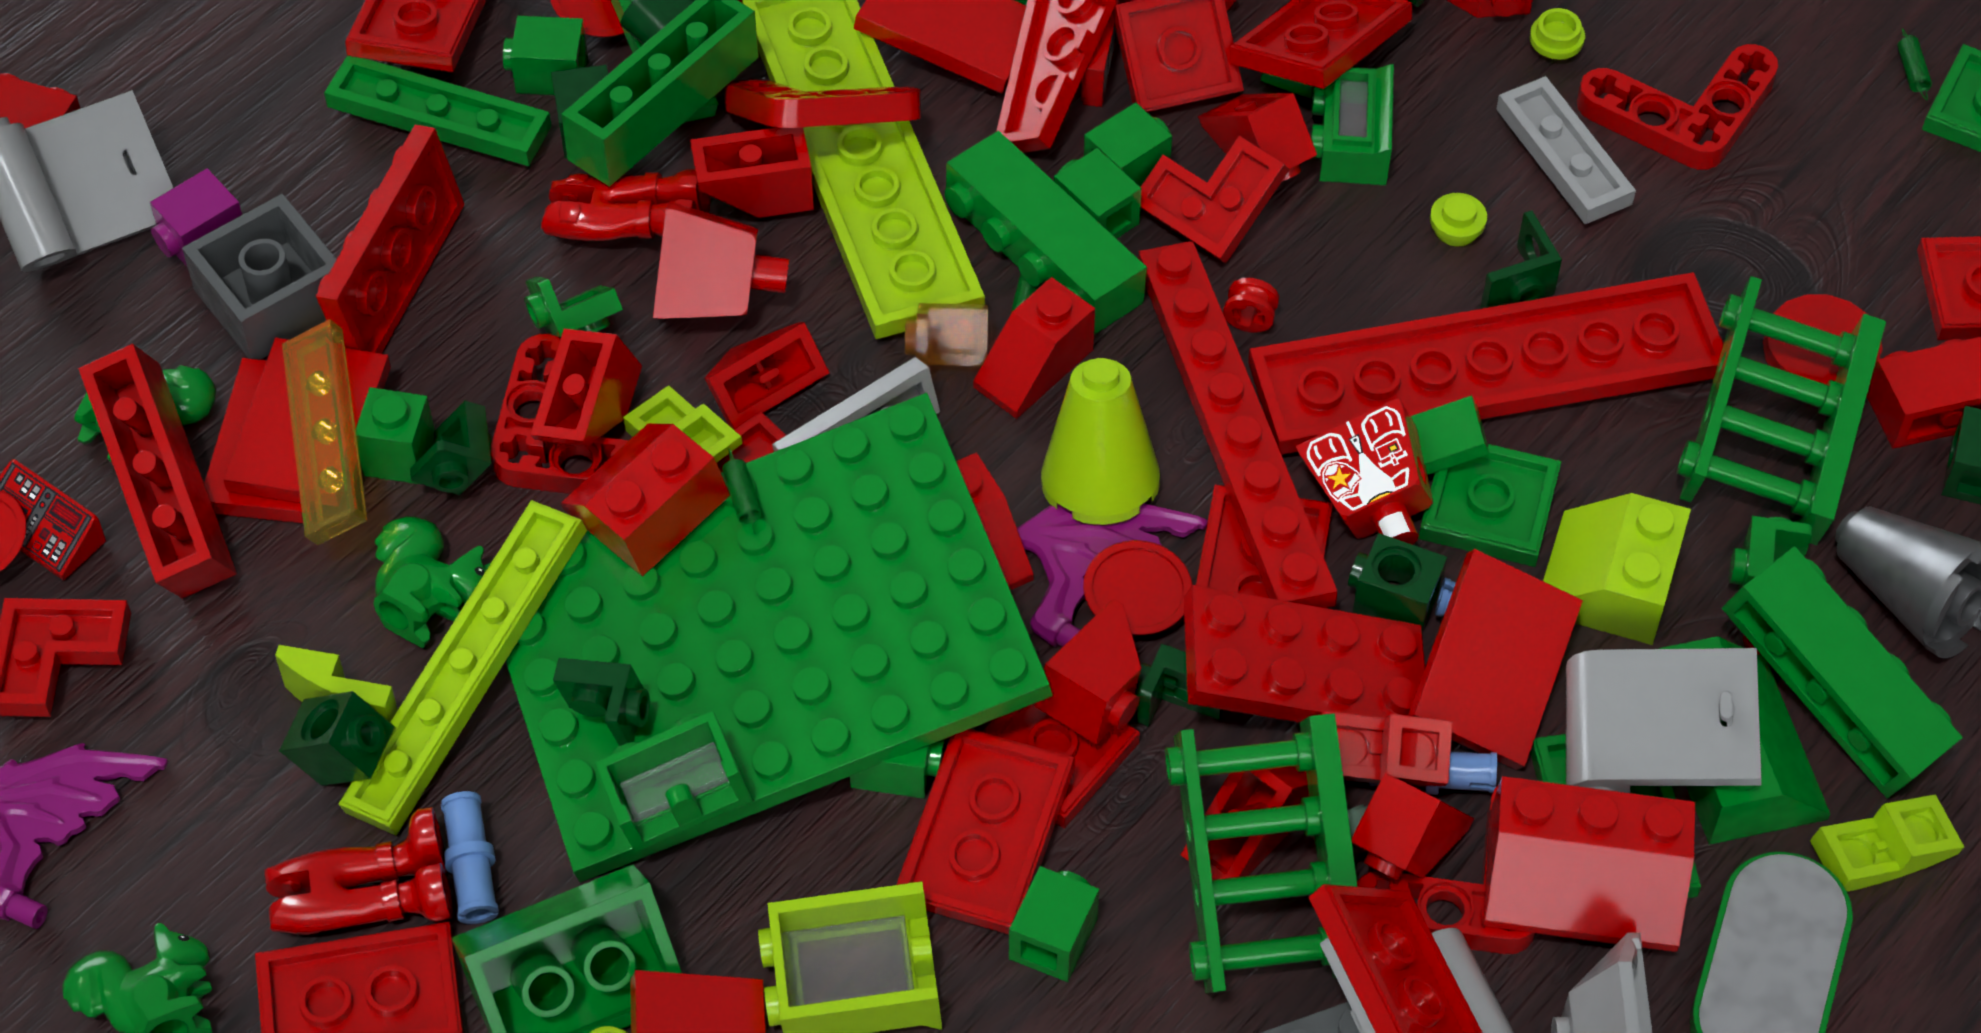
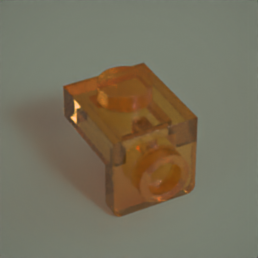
M919 303L917 320H906L905 355H916V358L927 366L983 365L987 357L988 305Z

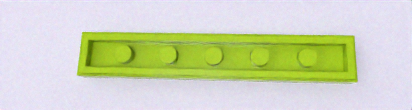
M533 500L530 501L390 721L395 728L371 779L352 781L338 803L346 814L397 836L587 532L581 519Z

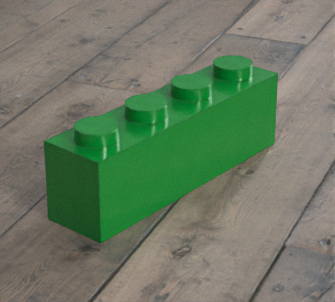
M695 0L561 113L567 160L610 187L758 59L755 10L738 0Z
M999 130L947 162L946 189L944 194L946 202L953 213L960 218L965 217L982 233L984 240L990 248L996 252H1002L1019 268L1021 275L1030 285L1041 287L1052 277L1095 307L1094 335L1143 304L1147 266Z
M1795 546L1744 585L1721 608L1886 799L1908 784L1963 738L1952 725L1947 712L1925 695L1910 678L1905 664L1881 645L1868 630L1862 615L1854 608L1845 604L1826 582L1825 575L1819 566L1813 561L1806 559Z

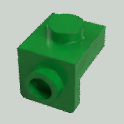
M536 276L526 280V285L531 294L524 298L527 311L534 325L538 329L544 327L547 334L561 337L564 329L597 332L610 325L608 316L623 310L615 288L599 285L559 303L549 279Z
M1752 516L1742 548L1735 547L1733 550L1729 570V583L1738 584L1739 591L1794 546L1805 557L1812 538V526L1810 524L1792 522L1783 517L1765 518Z

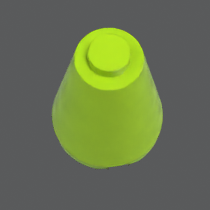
M1095 358L1085 361L1073 370L1041 471L1042 490L1048 503L1056 509L1058 503L1072 511V519L1087 524H1115L1133 518L1140 513V505L1145 503L1150 497L1152 501L1154 500L1160 487V468L1130 372L1121 363L1106 358Z

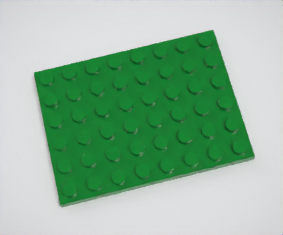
M927 392L747 462L746 466L761 510V516L753 522L756 534L753 532L751 523L743 524L738 521L732 498L729 496L642 577L587 530L506 660L570 864L580 883L877 766L882 761L905 755L1053 696L1047 677ZM722 472V473H721V474H722V477H723V479H724V481H725V484H726V486H727L724 473ZM491 563L483 565L485 572ZM567 658L631 664L650 697L647 722L643 727L637 728L634 742H642L667 731L680 719L689 716H701L713 710L727 738L753 801L635 853L618 824L594 763L610 756L620 746L605 722L606 715L591 717L582 715L569 708L553 681L558 659ZM715 759L630 798L637 815H640L667 803L665 793L675 785L687 784L691 791H694L725 777L718 759Z

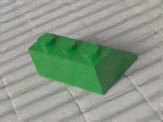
M1716 636L1661 647L1659 649L1744 647ZM1757 654L1761 786H1686L1691 800L1695 802V810L1709 845L1826 821L1830 817V811L1768 662L1759 654ZM1720 717V723L1726 726V721H1723Z
M633 864L452 937L472 995L489 1033H590L592 1030L604 1026L622 1029L631 1025L630 980L635 970L682 973L650 882Z

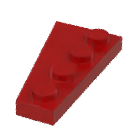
M1027 0L996 132L999 130L1023 153L1051 149L1117 0Z

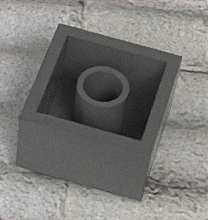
M283 194L182 247L194 291L249 359L261 360L268 356L275 337L297 340L327 323L316 294L318 293L321 279L326 274H329L337 259Z

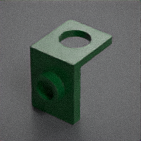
M1532 210L1523 213L1517 249L1525 261L1489 272L1486 275L1481 309L1546 298L1555 294L1562 258ZM1533 237L1539 247L1540 257H1537L1535 253Z

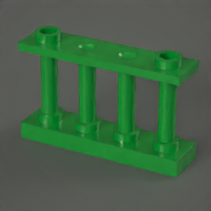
M1750 276L1740 296L1730 293L1720 317L1719 327L1728 330L1696 442L1687 441L1679 460L1676 474L1685 477L1679 499L1691 503L1705 478H1709L1791 506V513L1799 515V523L1812 526L1810 543L1817 545L1835 518L1886 321L1863 314L1852 333L1842 331L1840 336L1755 308L1762 279ZM1749 330L1831 358V364L1839 367L1836 381L1829 380L1827 384H1823L1741 356L1747 331ZM1734 379L1817 406L1818 413L1826 416L1823 430L1816 429L1812 434L1727 405ZM1720 428L1805 456L1804 462L1813 465L1809 481L1802 479L1800 484L1713 455Z
M1335 713L1307 717L1300 722L1301 733H1293L1292 740L1196 751L1194 729L1180 730L1173 736L1175 747L1165 748V763L1169 785H1180L1199 941L1189 942L1190 966L1193 980H1204L1205 993L1226 991L1224 971L1320 960L1322 966H1330L1320 946V943L1328 938L1323 927H1318L1317 934L1220 945L1216 906L1312 895L1323 884L1357 887ZM1295 766L1297 772L1306 771L1309 797L1301 798L1299 805L1204 815L1199 776ZM1304 830L1305 836H1315L1318 861L1310 862L1309 869L1212 880L1208 841ZM1332 970V976H1333V978H1336V976H1335V974H1334V972H1333V970Z

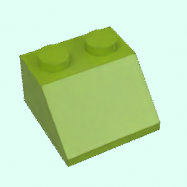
M1629 493L1565 510L1543 581L1583 600L1575 624L1653 645L1691 509Z

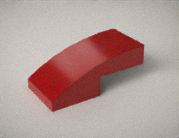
M1322 711L1319 714L1335 713L1344 780L1380 783L1386 772L1409 785L1446 786L1448 784L1453 722L1390 714L1386 718Z

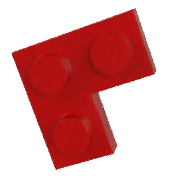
M1238 136L1208 182L1202 180L1167 156L1162 155L1141 186L1140 208L1226 264L1290 169L1284 163L1241 136Z
M4 598L0 618V716L51 717L61 664L122 665L131 619V611L127 600Z

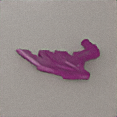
M1058 503L1057 509L1050 505L1017 527L1024 549L1032 551L1037 555L1049 582L1045 596L1031 618V629L1054 648L1058 647V645L1063 647L1080 631L1079 628L1072 625V619L1076 608L1085 599L1083 582L1086 570L1098 553L1113 544L1129 540H1142L1161 545L1158 536L1147 532L1167 531L1178 537H1186L1198 529L1204 530L1207 527L1208 520L1196 515L1143 503L1140 505V513L1129 520L1115 524L1095 525L1072 519V511Z
M80 743L32 761L17 764L15 760L10 759L0 766V918L7 921L13 919L33 929L39 928L46 919L48 908L46 905L23 895L29 874L43 858L42 850L37 843L51 842L57 846L67 843L72 835L86 829L82 817L92 815L95 817L103 816L120 801L114 785L99 782L98 780L104 781L127 777L134 781H145L157 770H164L167 767V759L113 751L85 750V743Z

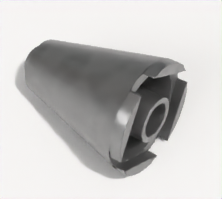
M1871 506L1865 507L1859 512L1853 511L1841 521L1835 535V539L1838 542V557L1927 650L1940 658H1949L1959 654L1969 646L1960 638L1972 627L1981 631L1980 541Z

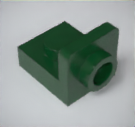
M567 658L558 659L553 681L569 708L582 715L591 717L606 715L605 722L619 746L634 742L637 728L643 727L647 722L650 697L631 664Z

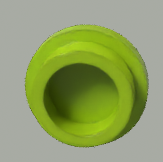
M1549 9L1543 12L1531 27L1530 42L1532 47L1539 54L1547 58L1558 60L1571 58L1578 54L1584 45L1585 31L1581 21L1575 13L1567 9Z
M1464 193L1446 194L1438 198L1431 208V226L1436 236L1445 244L1466 246L1480 236L1486 227L1487 211L1484 205L1471 195Z

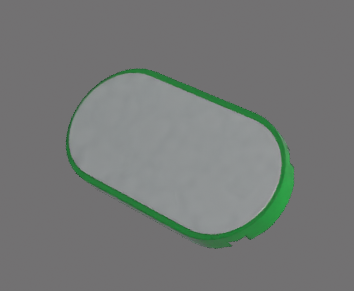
M1770 852L1760 854L1745 861L1733 872L1720 901L1690 1012L1691 1033L1826 1032L1853 921L1852 905L1847 891L1829 869L1819 862L1800 854Z

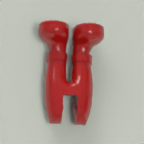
M695 169L682 170L668 177H662V174L659 172H646L645 175L621 176L610 187L593 176L577 173L569 175L568 178L552 181L549 191L551 204L544 211L541 229L550 236L583 241H609L637 236L643 239H653L656 234L663 236L665 211L669 202L709 213L711 196L699 191Z
M426 807L416 810L409 821L407 838L395 846L392 841L376 844L374 847L326 849L300 855L265 869L266 891L272 896L281 898L273 902L269 907L270 929L273 932L310 935L321 931L388 920V922L405 919V913L421 914L426 919L435 922L453 918L452 897L446 876L448 871L445 868L443 857L445 851L434 808ZM415 876L410 881L398 884L400 877ZM383 882L377 886L349 889L351 887Z

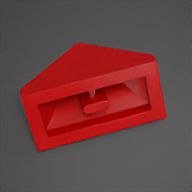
M798 322L732 347L704 379L727 424L734 430L761 411L763 413L830 372L805 322Z

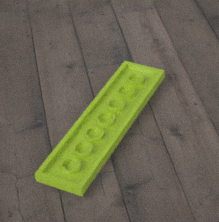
M742 0L744 5L755 10L758 52L770 81L805 92L894 87L874 38L853 29L856 15L861 9L857 0ZM910 121L803 127L811 163L813 187L875 339L985 310V295Z

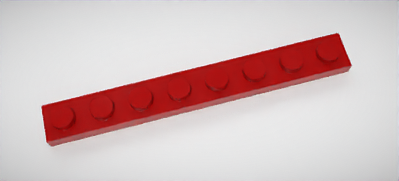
M1189 241L1138 251V259L1147 266L1146 290L1269 598L1322 608L1336 606L1337 588L1194 242Z

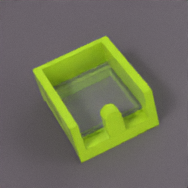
M922 881L767 903L770 928L758 929L763 968H775L776 986L764 987L769 1026L781 1025L783 1033H872L921 1025L943 1030Z

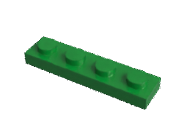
M346 56L324 92L328 108L410 132L415 124L433 127L436 129L440 141L525 166L531 164L552 127L550 112L359 57Z

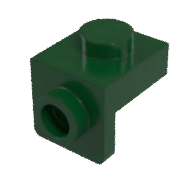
M464 400L434 431L435 443L410 468V476L412 482L433 487L442 492L461 495L492 464L490 455L492 439L488 433L485 406Z
M1161 644L1152 665L1141 664V672L1135 690V695L1140 698L1137 723L1150 726L1161 699L1215 719H1220L1223 709L1188 704L1186 652Z

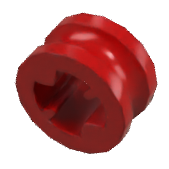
M1241 278L1230 285L1223 315L1228 323L1241 331L1250 333L1263 332L1273 325L1274 311L1278 308L1280 296L1271 284L1263 280Z

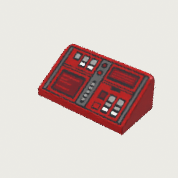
M12 459L0 475V491L9 494L19 503L26 519V534L20 551L64 581L106 542L99 519L94 513L17 460Z

